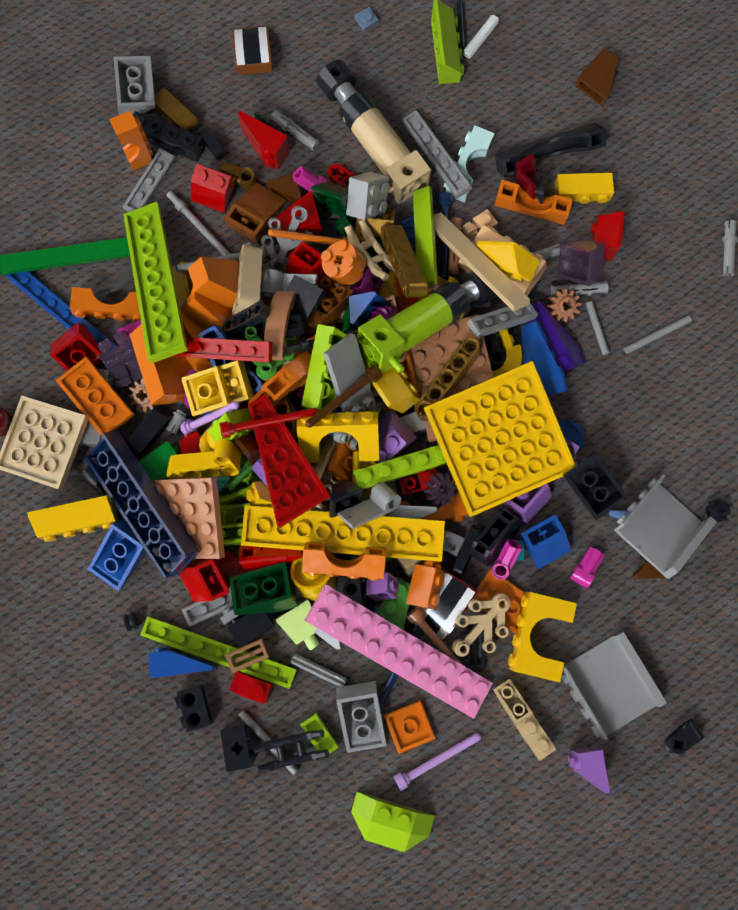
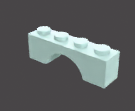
M475 125L472 132L468 131L465 138L467 143L465 147L461 146L458 153L460 158L458 162L455 161L471 185L473 184V179L468 174L466 165L474 158L486 157L495 134ZM444 183L445 192L452 193L446 183ZM469 192L459 197L457 200L465 203Z

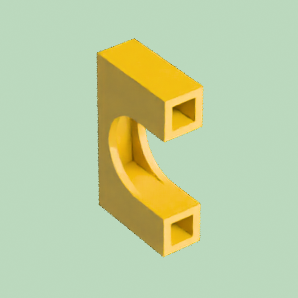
M378 412L329 413L311 428L305 425V422L311 417L297 419L298 445L309 463H320V441L325 435L333 432L348 433L357 440L359 445V461H379Z
M526 592V595H523L521 600L522 613L517 618V626L519 627L512 641L514 649L513 654H510L508 659L509 669L514 672L560 682L564 662L538 655L531 646L530 633L533 626L545 618H554L573 623L577 603Z

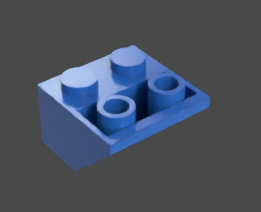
M556 515L518 535L519 539L524 541V547L537 570L571 551L566 532Z

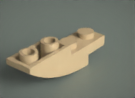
M510 679L493 689L517 730L539 761L557 750Z

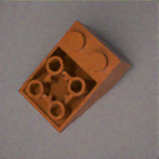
M255 183L232 205L224 217L226 227L258 245L269 229V219L279 214L287 200Z
M326 275L316 285L325 290L326 293L304 330V333L309 337L316 335L318 324L334 327L349 302V296H352L354 293L349 288Z

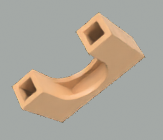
M484 225L472 241L476 247L478 241L514 242L510 237H503L498 234L496 229L492 227L487 228ZM520 245L540 261L531 282L522 281V283L512 281L528 296L546 270L547 265L542 255L533 254L526 246ZM461 259L458 261L461 269L466 272L471 270Z

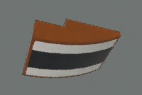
M268 26L234 29L233 46L237 75L273 72Z

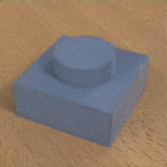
M370 7L355 15V20L364 32L379 24V19Z

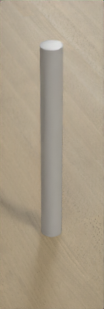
M688 315L624 347V351L626 354H629L692 322V319Z
M245 710L238 715L262 742L272 740ZM270 749L271 752L278 758L277 749ZM295 764L286 766L293 775L299 770Z

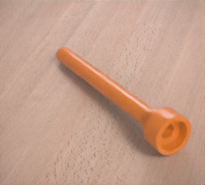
M277 229L268 230V235L272 237L332 245L340 240L349 243L347 237L340 239Z

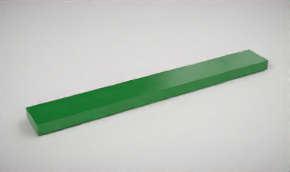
M126 237L0 255V275L130 257L128 240Z

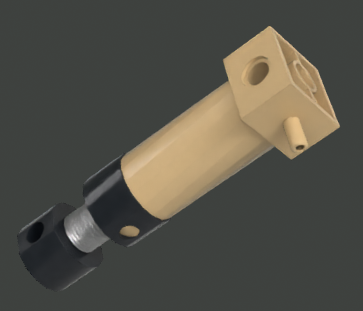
M340 59L334 60L324 66L317 75L316 82L330 101L338 100L342 104L339 108V116L356 136L382 174L389 176L387 195L391 193L396 202L401 204L413 196V191L429 186L431 173L429 166L417 150L412 153L409 151L368 92H356L353 88L356 78L344 61Z

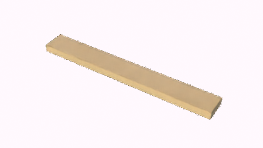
M441 212L434 215L435 234L513 312L530 304V298Z

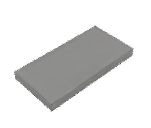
M350 333L323 353L337 397L365 376L366 370L355 334ZM369 383L340 405L342 413L351 412L354 405L363 407V401L367 396L374 399Z

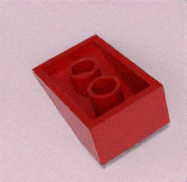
M239 110L238 117L243 134L264 162V165L270 169L275 168L279 170L289 155L287 135Z

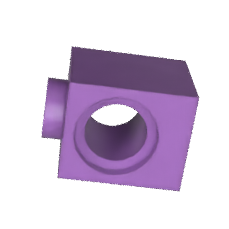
M388 572L384 574V579L373 581L367 578L366 595L376 602L395 599L399 589L398 579Z

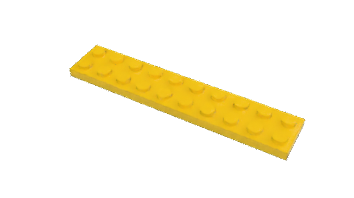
M245 505L241 545L303 550L306 542L325 543L330 553L362 555L366 547L386 549V557L442 562L445 521L381 516L352 529L339 516L331 518L329 517V512L309 510L278 529L273 507Z

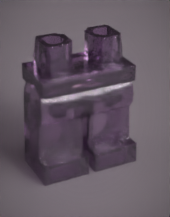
M124 330L113 335L118 343L117 345L112 346L108 338L98 343L101 351L99 357L114 379L117 390L142 378L131 339Z

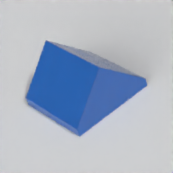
M374 291L349 296L350 323L360 327L368 322V319L372 318L370 312L375 311L377 307H390L391 303Z

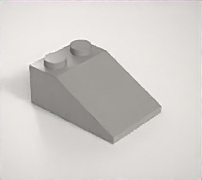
M376 681L336 688V701L347 753L387 746Z

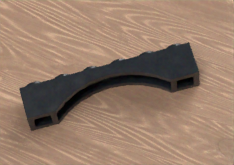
M594 122L496 153L494 155L497 171L504 178L515 175L516 162L530 154L536 158L537 163L561 154L590 151L606 146L605 128Z

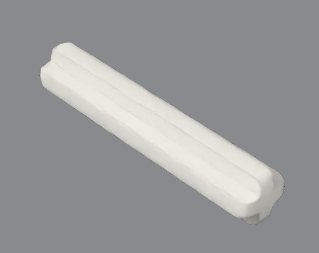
M495 15L489 17L464 49L463 55L469 59L474 55L498 24V17Z

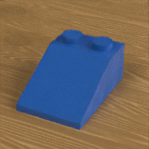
M124 518L111 524L88 567L90 572L118 592L147 554ZM142 533L143 537L149 540L148 534Z
M170 647L154 648V653H148L150 678L217 669L215 664L178 651H170Z

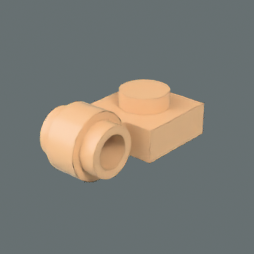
M487 209L472 219L473 223L467 222L463 225L462 233L470 240H473L483 225L487 228H495L498 222Z

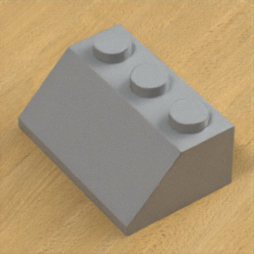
M114 57L119 115L130 110L132 114L135 111L144 114L155 108L151 57Z

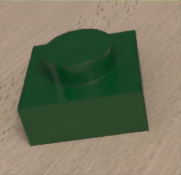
M343 215L335 222L337 225L336 229L341 235L347 237L344 228L351 224Z

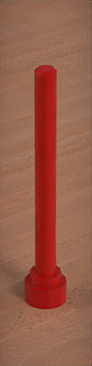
M311 408L236 424L228 423V421L220 422L222 439L229 438L234 432L311 417L317 413V409Z

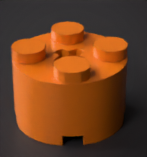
M340 240L330 245L321 254L324 272L338 283L352 285L362 278L364 267L366 268L365 256L350 243Z

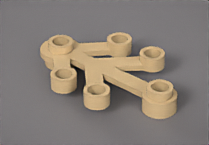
M503 593L496 594L491 600L478 601L472 599L469 602L468 607L473 612H479L481 608H490L486 614L469 616L459 614L455 618L456 624L460 627L478 623L464 640L457 639L454 641L452 650L455 654L461 657L466 656L469 653L470 645L483 630L484 642L482 648L487 653L494 652L496 645L492 642V619L496 615L497 627L495 628V634L500 638L508 636L509 630L505 627V612L510 607V599ZM503 600L504 603H503L502 607H500V606H499V603H500V601ZM477 602V608L473 609V604ZM464 618V623L460 624V619ZM504 628V633L500 635V630ZM491 643V648L487 650V645ZM465 646L464 651L460 652V648Z

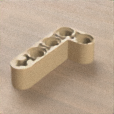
M246 244L242 245L239 260L237 297L233 305L232 315L259 302L262 248Z

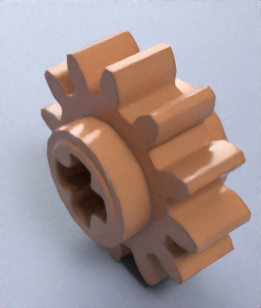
M562 288L560 292L554 291L555 297H549L552 304H548L547 307L552 308L550 313L555 315L554 318L559 321L561 319L562 322H567L568 318L574 319L573 313H579L576 307L581 306V303L576 302L579 296L573 295L574 290L567 291V289Z
M141 379V382L134 381L136 387H129L133 391V394L128 395L129 398H133L130 405H137V411L143 409L144 412H149L156 405H151L144 380Z

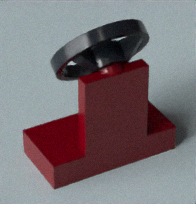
M530 154L516 162V184H519L522 190L532 199L537 197L540 204H543L544 177H540V182L537 185L535 184L536 158Z

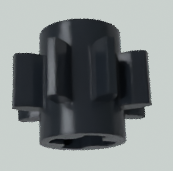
M718 498L708 502L710 506L705 508L708 518L712 517L717 521L716 523L728 520L727 515H730L731 510L726 501L721 502V499Z

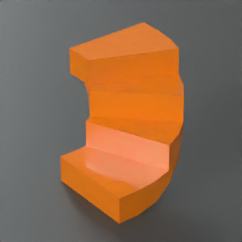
M200 257L188 268L193 288L189 297L180 307L185 337H199V333L214 325L222 327L225 320L232 316L233 305L237 297L239 261ZM261 294L262 302L270 307V299L264 298L263 294ZM142 324L129 334L151 405L183 401L185 389L181 378L185 377L190 370L200 372L213 367L208 358L171 356L150 363L147 359Z

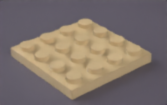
M21 396L0 451V470L63 490L89 417Z

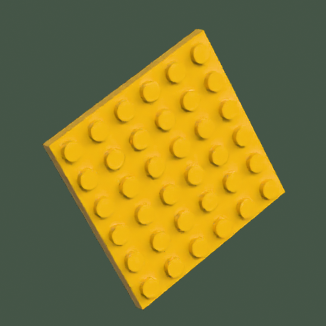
M533 361L424 407V411L469 517L563 477L562 474L575 466Z

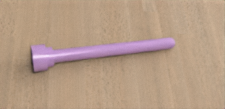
M234 401L196 420L187 419L181 423L180 429L185 435L189 432H196L198 427L223 416L225 412L238 409L239 403Z
M475 733L410 772L394 775L393 778L400 791L408 788L407 785L410 784L411 780L480 741L481 735Z

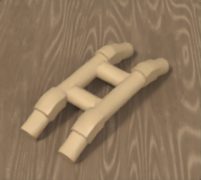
M366 220L358 222L363 237L366 240L360 243L351 225L345 227L349 243L363 253L370 271L375 276L386 281L389 275L377 263L383 261L388 269L393 271L394 269L387 253L375 239ZM373 247L378 255L371 258L365 249Z

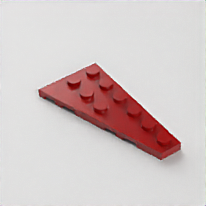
M266 394L248 404L251 420L279 415ZM284 422L253 428L278 529L331 497Z

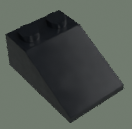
M595 451L562 474L580 502L595 520H598L628 498Z

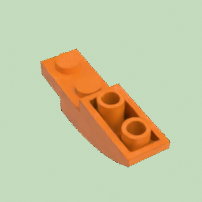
M306 351L284 366L261 386L262 389L248 401V404L266 394L274 407L290 391L293 392L307 379L311 355Z

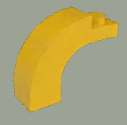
M507 329L499 332L506 359L499 369L492 371L493 377L521 366V345L513 346V336L508 333Z

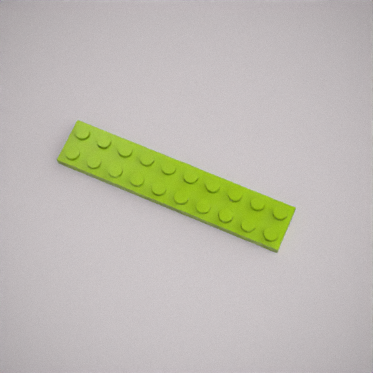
M158 202L123 214L147 359L150 363L188 351L161 208Z

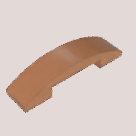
M276 291L270 304V314L266 321L264 341L273 342L272 360L283 361L288 320L290 310L294 308L296 292Z

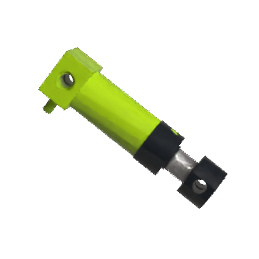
M470 270L462 276V285L459 286L452 281L448 282L389 319L385 320L381 315H378L358 327L356 339L359 342L358 346L362 359L369 367L376 365L382 374L393 368L398 373H401L404 370V366L400 363L403 353L447 326H451L470 313V303L480 306L497 295Z

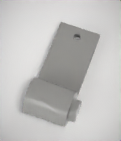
M264 269L260 291L264 298L273 299L276 291H285L294 275L314 285H317L318 275L283 274L277 270Z
M381 482L373 486L370 499L338 512V516L349 527L354 529L394 511L400 505L401 497L388 485Z

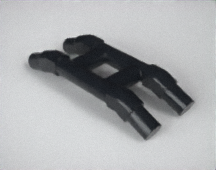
M324 730L306 731L253 745L254 754L276 748L279 758L257 766L258 773L261 774L294 764L328 758V750H316L306 753L304 741L323 738ZM296 743L298 755L287 758L284 746Z

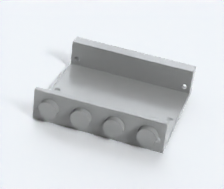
M663 474L658 479L654 477L647 484L649 489H644L637 496L639 501L637 503L634 501L627 508L629 513L627 515L624 513L617 520L619 525L614 531L669 579L681 570L717 521L712 517L704 522L698 519L660 485L665 477Z
M618 632L568 662L563 667L561 679L565 684L568 683L572 689L570 691L571 696L576 702H580L583 707L580 710L586 720L590 719L593 724L591 729L597 738L600 737L603 740H607V736L653 707H661L667 703L624 632Z

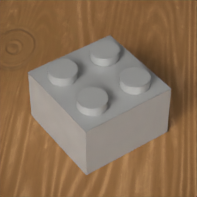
M367 172L350 177L346 215L367 220L384 214L387 209L389 176Z

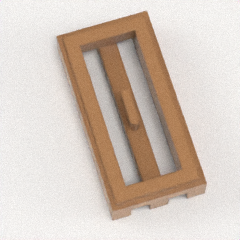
M263 639L225 654L232 673L270 657ZM260 644L261 648L231 660V656ZM263 652V656L234 668L233 664Z

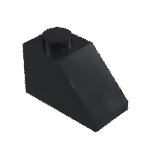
M349 480L333 484L329 517H336L338 512L361 503L363 488Z

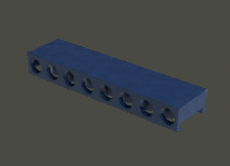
M117 430L102 432L101 440L89 455L84 456V459L163 578L179 576L200 551L169 508L162 495L155 488L153 482ZM92 458L97 459L99 465L95 464ZM102 473H106L107 476H108V479H105V478L102 476ZM112 487L118 490L119 495L112 491ZM122 502L128 505V509L122 506ZM132 518L138 519L139 525L135 524ZM142 533L148 534L149 540H146ZM153 548L159 550L160 556L154 554ZM163 564L170 566L171 570L169 572L166 571Z

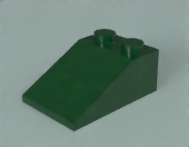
M286 562L229 577L234 615L280 612L298 607L295 584L291 579L290 567Z

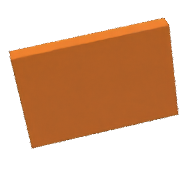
M490 569L476 588L478 593L474 599L483 601L491 600L498 593L507 595L510 599V607L505 612V627L514 634H517L519 627L517 626V618L522 613L521 600L526 593L507 579L500 580L495 578L492 574V569ZM503 600L500 601V603H499V606H500V607H502V605H503V603H504ZM481 608V610L487 613L490 608Z

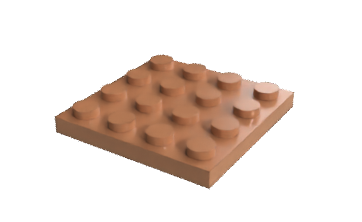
M217 477L151 480L200 551L194 559L224 558Z

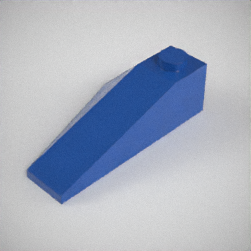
M534 321L523 325L521 365L533 361L547 396L568 391L564 372L561 366L558 367L554 359L556 356L553 351H550L547 345V338L539 322Z

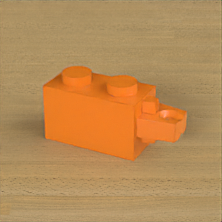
M426 560L423 565L415 564L406 604L436 611L440 602L441 586L444 584L445 579L444 571L441 570V565H439L440 561Z

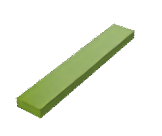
M427 186L413 191L416 259L427 285L431 286L438 284L432 188Z

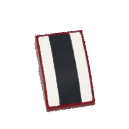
M444 570L445 579L444 584L441 586L440 602L436 611L419 607L423 612L422 615L425 622L443 642L455 627V618L459 614H464L469 602L478 593V591Z

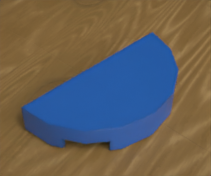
M571 420L558 421L563 436L579 445V450H581L584 445L582 428Z

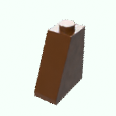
M604 48L578 77L575 87L603 107L610 94L619 58L612 51Z

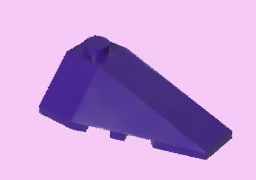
M540 301L532 304L538 316L536 319L528 321V323L539 322L547 338V345L556 356L554 359L558 367L561 366L563 372L586 363L579 345Z

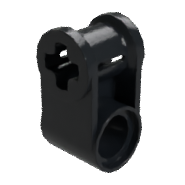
M689 719L665 738L664 747L669 753L683 754L699 743L705 736L695 722ZM674 741H678V743L676 744L677 748H674Z

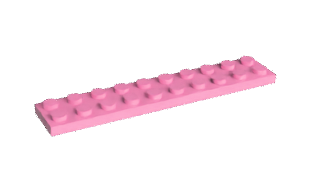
M326 584L304 620L473 719L493 684Z

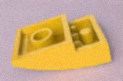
M237 360L181 378L192 416L215 411L234 401L242 403L254 397L244 361Z

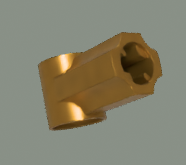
M227 162L222 163L220 172L236 177L235 184L240 185L244 190H248L256 183L254 171L251 168H241Z

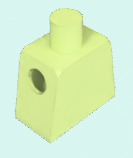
M306 600L298 605V607L276 619V621L296 645L304 641L309 650H312L320 645L314 635L316 627L304 621L312 608L309 600Z

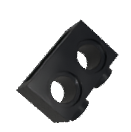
M203 685L177 692L175 701L177 708H181L182 716L180 721L183 729L186 728V731L190 732L213 724ZM188 693H192L195 696L193 704H188L186 701ZM193 713L199 714V724H194L191 721Z

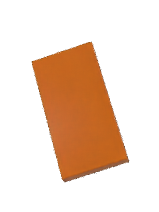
M87 357L83 358L56 380L83 415L89 417L88 421L100 435L102 432L117 430L135 415Z

